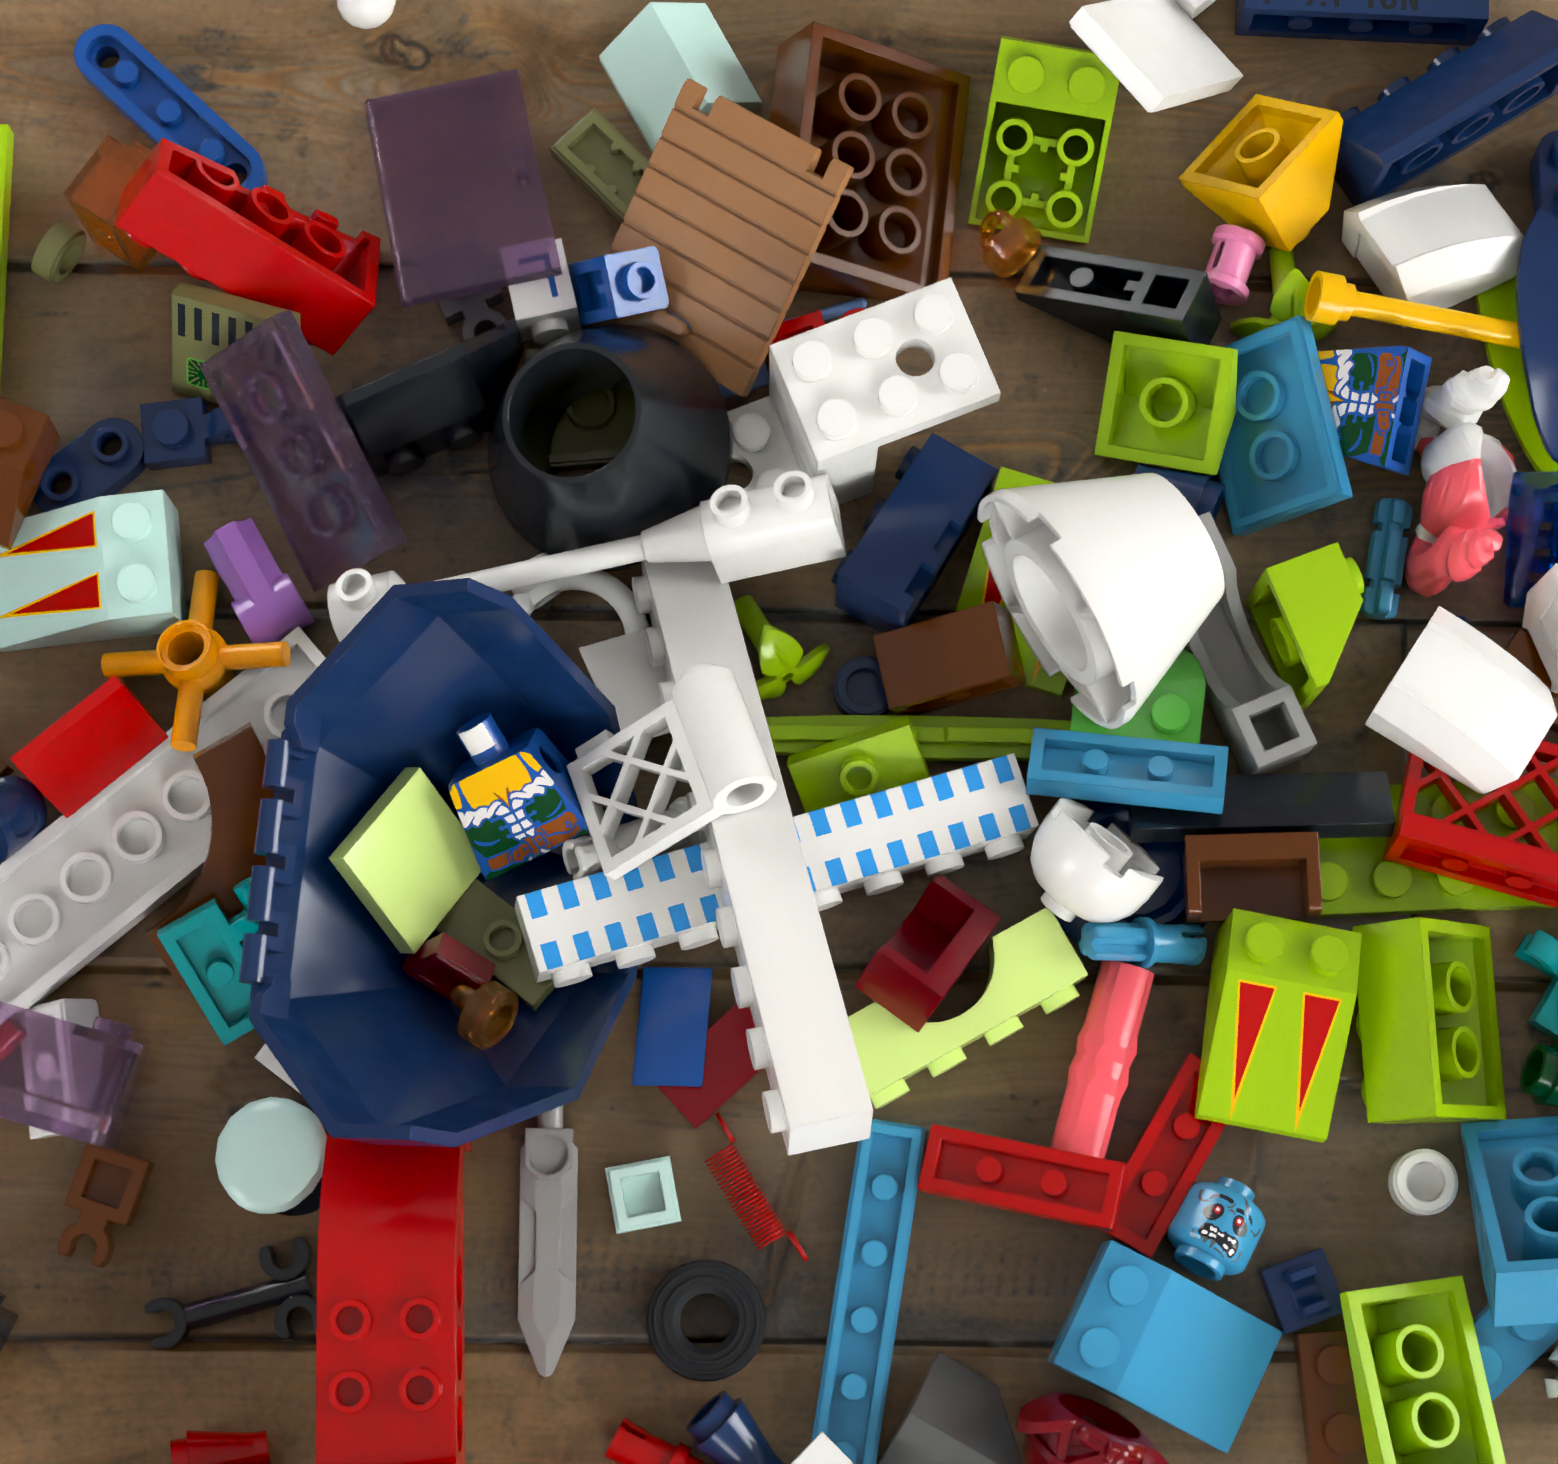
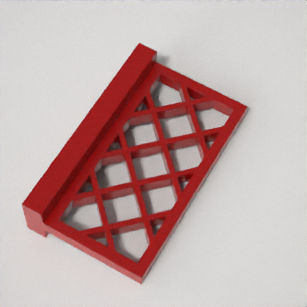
M1542 740L1525 767L1528 772L1527 774L1491 791L1490 794L1469 805L1453 784L1449 775L1409 752L1395 817L1394 832L1392 837H1387L1383 859L1558 908V853L1551 851L1538 832L1558 821V787L1549 776L1551 772L1558 769V745ZM1539 761L1546 762V764L1541 765ZM1422 767H1424L1429 775L1420 779ZM1535 782L1554 808V811L1531 822L1512 793ZM1434 784L1437 785L1455 811L1441 820L1414 813L1417 793ZM1498 801L1518 830L1506 837L1489 834L1475 813ZM1462 821L1464 826L1457 825L1456 823ZM1525 839L1528 844L1519 841Z

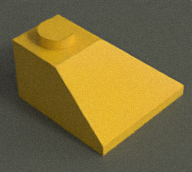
M1255 94L1178 179L1185 189L1229 225H1236L1251 230L1263 238L1266 246L1290 252L1308 236L1311 228L1329 210L1343 119L1338 111Z

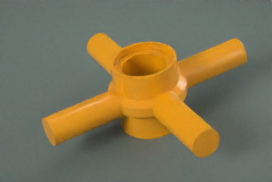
M211 570L195 572L188 620L178 621L164 630L158 639L155 650L104 653L101 658V669L106 678H111L114 675L117 677L164 675L168 682L178 689L170 745L176 750L185 752L194 751L197 748L203 699H208L231 681L234 676V670L288 667L290 664V648L286 641L227 645L220 634L213 630L220 576Z

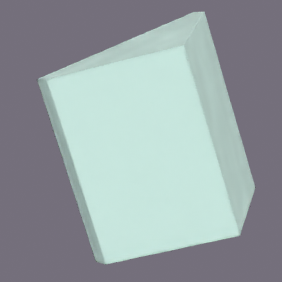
M649 2L599 55L603 68L651 153H653L659 137L662 136L663 128L672 108L674 109L675 101L687 79H692L707 88L699 110L709 114L715 100L719 96H723L751 112L762 107L760 97L706 3Z

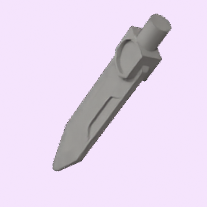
M563 1105L537 1115V1128H525V1144L520 1150L518 1322L537 1371L543 1377L553 1374L576 1320L578 1148L574 1144V1129L563 1128Z

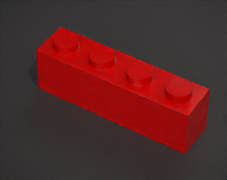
M162 137L122 190L115 225L124 230L135 243L146 248L156 249L179 263L192 277L201 281H209L231 295L301 313L300 342L304 344L316 345L333 356L375 306L381 238L364 230L356 238L336 230L339 226L337 218L318 209L310 217L301 214L289 207L284 193L263 184L262 187L249 190L240 185L239 178L234 170Z

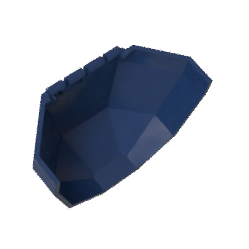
M471 578L393 585L287 700L284 719L285 729L281 732V739L267 740L262 787L274 791V799H260L254 854L267 858L266 866H252L246 921L259 924L258 934H244L239 982L251 985L249 1021L333 1138L377 1145L455 1148L578 1100L637 975V965L618 969L616 960L590 967L593 974L592 977L572 985L555 987L536 1011L527 1006L493 978H491L489 985L455 1001H450L402 970L408 953H400L329 859L332 853L405 767H420L461 823L449 792V783L458 767L471 759L458 738L456 731L463 724L478 715L489 712L506 740L532 728L542 730L569 763L578 758L575 751L576 748L604 730H608L613 735L621 731L615 706L515 599L506 593ZM612 762L591 775L598 796L611 798L623 764ZM633 787L627 804L638 807ZM623 813L619 825L641 818ZM588 832V833H586V834H584V835H582V836H586V835L588 836V835H590V832ZM563 845L486 881L482 872L475 878L513 908H515L516 896L574 880L573 874L569 875L564 864ZM435 929L426 941L438 936Z

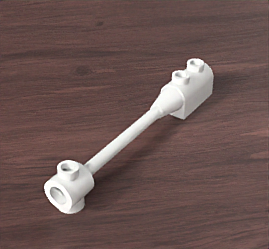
M793 470L780 475L774 485L745 491L738 485L722 486L712 494L709 500L700 501L698 507L643 530L641 535L435 581L471 578L504 592L647 560L648 563L712 561L720 582L723 584L846 557L839 504L828 474L809 477L802 471ZM354 568L344 572L336 583L329 585L327 592L328 609L333 629L340 642L393 585L406 584L395 571L391 570L370 575L364 569Z

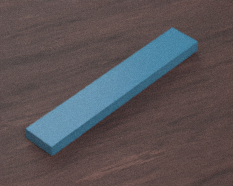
M872 1119L870 1138L860 1140L857 1143L811 1437L812 1442L823 1431L854 1464H876L926 1135V1127Z

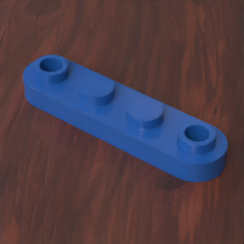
M99 24L87 29L78 38L74 48V58L84 79L155 145L163 137L234 170L235 173H244L247 175V178L240 185L249 190L262 187L263 184L267 185V171L259 153L124 29L112 24ZM106 58H119L118 63L114 67L108 69L101 68V64Z

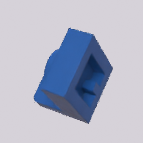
M655 246L603 255L568 264L581 326L664 309L669 305L659 252Z

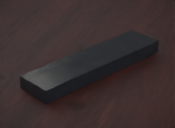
M1387 771L1226 775L1222 814L1128 805L1131 843L1183 842L1185 835L1318 832L1319 838L1392 837L1395 827Z

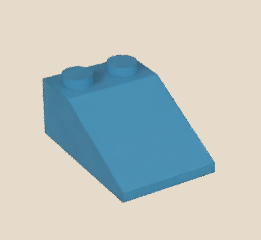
M1558 1116L1461 1123V1138L1481 1272L1493 1326L1558 1323Z
M1113 1240L1102 1242L1046 1362L1228 1454L1283 1332L1171 1269Z

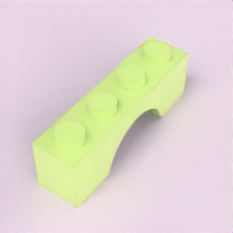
M1046 907L992 937L987 945L989 977L985 991L978 1002L963 1014L946 1021L926 1022L919 1033L876 1002L848 1016L870 1100L875 1109L909 1092L910 1089L905 1080L918 1072L928 1068L934 1078L965 1061L967 1057L962 1048L984 1036L989 1046H992L1016 1033L1024 1027L1018 1017L1041 1005L1047 1015L1080 996L1075 985L1082 982L1088 973L1054 913Z

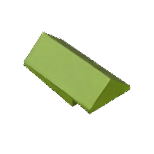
M1463 1276L1341 1293L1340 1300L1368 1464H1506Z

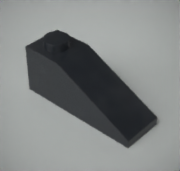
M1040 244L1014 291L1018 300L1112 343L1114 331H1122L1210 345L1222 320L1207 272Z

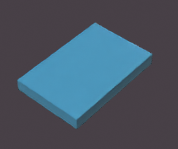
M1298 315L1222 346L1238 349L1236 413L1218 469L1220 483L1226 485L1224 500L1232 534L1244 537L1353 497L1311 322L1307 321L1304 316Z

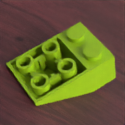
M1001 36L968 224L1085 244L1089 243L1119 86V80L1093 51Z

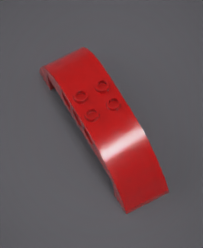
M329 1133L327 1134L321 1182L317 1249L316 1464H465L464 1152H472V1141L455 1148L377 1145L333 1138Z

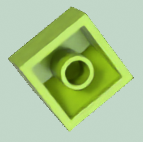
M1338 542L1266 568L1245 599V604L1274 672L1280 679L1291 685L1302 711H1305L1329 684L1363 603L1361 594L1364 593L1365 587L1360 569L1353 558L1344 557Z

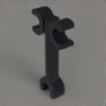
M305 1237L294 1238L297 1258L294 1264L288 1268H281L277 1264L272 1246L261 1247L259 1253L261 1268L274 1280L186 1304L172 1298L161 1297L151 1300L144 1306L146 1314L160 1313L166 1310L175 1319L173 1331L166 1336L153 1339V1348L169 1349L176 1347L186 1340L192 1329L276 1306L279 1307L275 1312L274 1326L281 1339L293 1337L290 1318L292 1313L300 1307L306 1308L310 1312L312 1323L316 1330L317 1299L312 1297L313 1288L307 1272L313 1258L311 1244Z

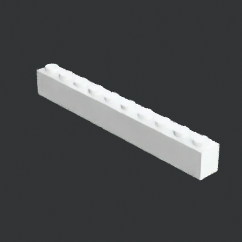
M647 560L641 561L642 576L632 577V588L638 614L649 613L653 627L645 629L646 645L651 666H663L666 677L665 682L659 683L661 705L672 699L673 687L688 668L700 663H712L716 666L730 668L736 677L777 782L776 791L763 804L741 813H724L695 831L705 830L709 845L708 849L701 850L705 881L708 889L720 888L724 907L716 908L720 940L723 948L735 947L739 967L731 968L735 999L739 1009L750 1007L755 1028L746 1030L751 1062L754 1070L766 1068L771 1088L769 1091L762 1092L763 1107L769 1131L771 1134L782 1132L788 1156L869 1139L873 1107L729 583L721 584L712 561L648 563ZM682 765L680 771L685 772V770H684V768H683V765ZM693 792L687 793L686 798L689 810L697 805Z

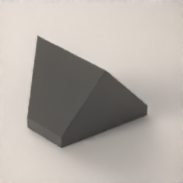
M938 1352L877 1464H1023L998 1386L943 1353Z

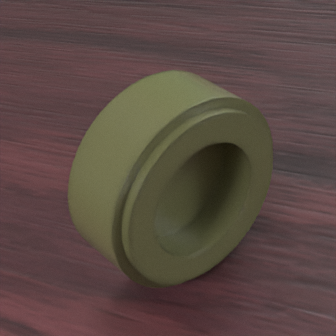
M65 219L56 222L44 235L34 253L31 262L32 272L52 284L63 281L75 268L83 254L86 245L85 232Z

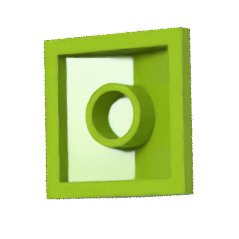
M1114 331L1094 455L1217 475L1236 413L1238 349Z

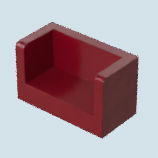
M938 874L930 882L913 910L886 944L881 945L854 987L919 1033L976 956L1001 917L950 880Z

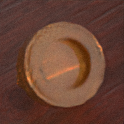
M1000 209L991 211L982 220L979 231L980 245L984 251L982 261L998 278H1007L1019 271L1032 258L1040 246L1042 234L1026 217L1015 219L1007 211ZM997 225L1001 226L1003 229L994 237Z
M489 981L480 986L476 991L463 984L457 985L451 990L452 1001L461 1012L458 1023L460 1037L480 1050L492 1048L507 1035L516 1019L519 1008L518 998L514 992L496 981Z

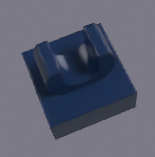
M1323 1248L1314 1249L1257 1271L1279 1329L1283 1332L1282 1334H1289L1343 1313L1340 1300L1341 1293Z

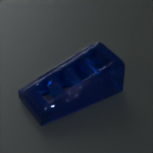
M1558 472L1513 473L1509 495L1503 603L1508 607H1525L1527 592L1537 583L1528 582L1529 573H1547L1556 563L1558 564ZM1544 502H1553V504H1544ZM1551 522V530H1539L1540 523ZM1550 548V556H1533L1534 549Z

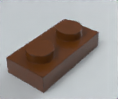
M1346 1330L1293 1334L1308 1464H1368Z

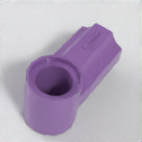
M251 518L243 521H232L214 531L212 537L203 543L219 576L226 583L235 600L231 605L252 643L279 642L298 626L304 629L315 623L288 573L283 574Z

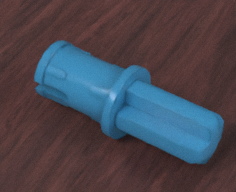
M1138 917L1132 923H1086L1081 928L1079 949L1083 955H1088L1092 960L1131 961L1133 965L1147 969L1154 963L1198 965L1205 957L1207 939L1205 937L1189 938L1190 935L1201 936L1204 933L1203 928L1199 924L1155 923L1149 917Z

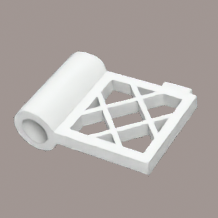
M700 663L688 668L673 687L671 700L615 735L608 730H604L576 748L575 751L578 758L566 765L604 875L614 880L622 877L724 813H741L763 804L773 795L777 786L734 673L730 668L716 666L712 663ZM669 727L673 741L664 765L661 766L644 761L652 737ZM617 762L623 764L611 798L598 796L591 775L608 764ZM682 765H683V768H684L685 772L680 771ZM640 769L660 775L647 810L627 804ZM676 780L689 783L697 805L676 818L664 816ZM623 813L642 818L643 821L634 844L618 853L614 837Z

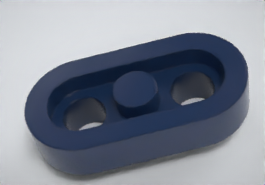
M107 418L92 425L52 456L34 496L37 506L43 512H47L99 496L115 495L136 479L146 467L144 464L143 439L139 430L132 423L121 418ZM114 439L122 441V447L118 453L111 456L103 455V447L107 442ZM59 479H72V485L66 493H53L54 484Z

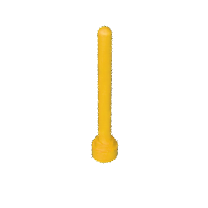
M1316 271L1307 288L1304 301V316L1307 321L1335 325L1338 320L1346 322L1353 316L1521 349L1518 324L1514 321L1356 291L1355 284L1346 282L1344 275L1324 271Z

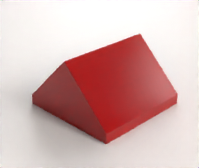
M114 675L14 754L10 760L67 819L165 741L168 735L127 683Z

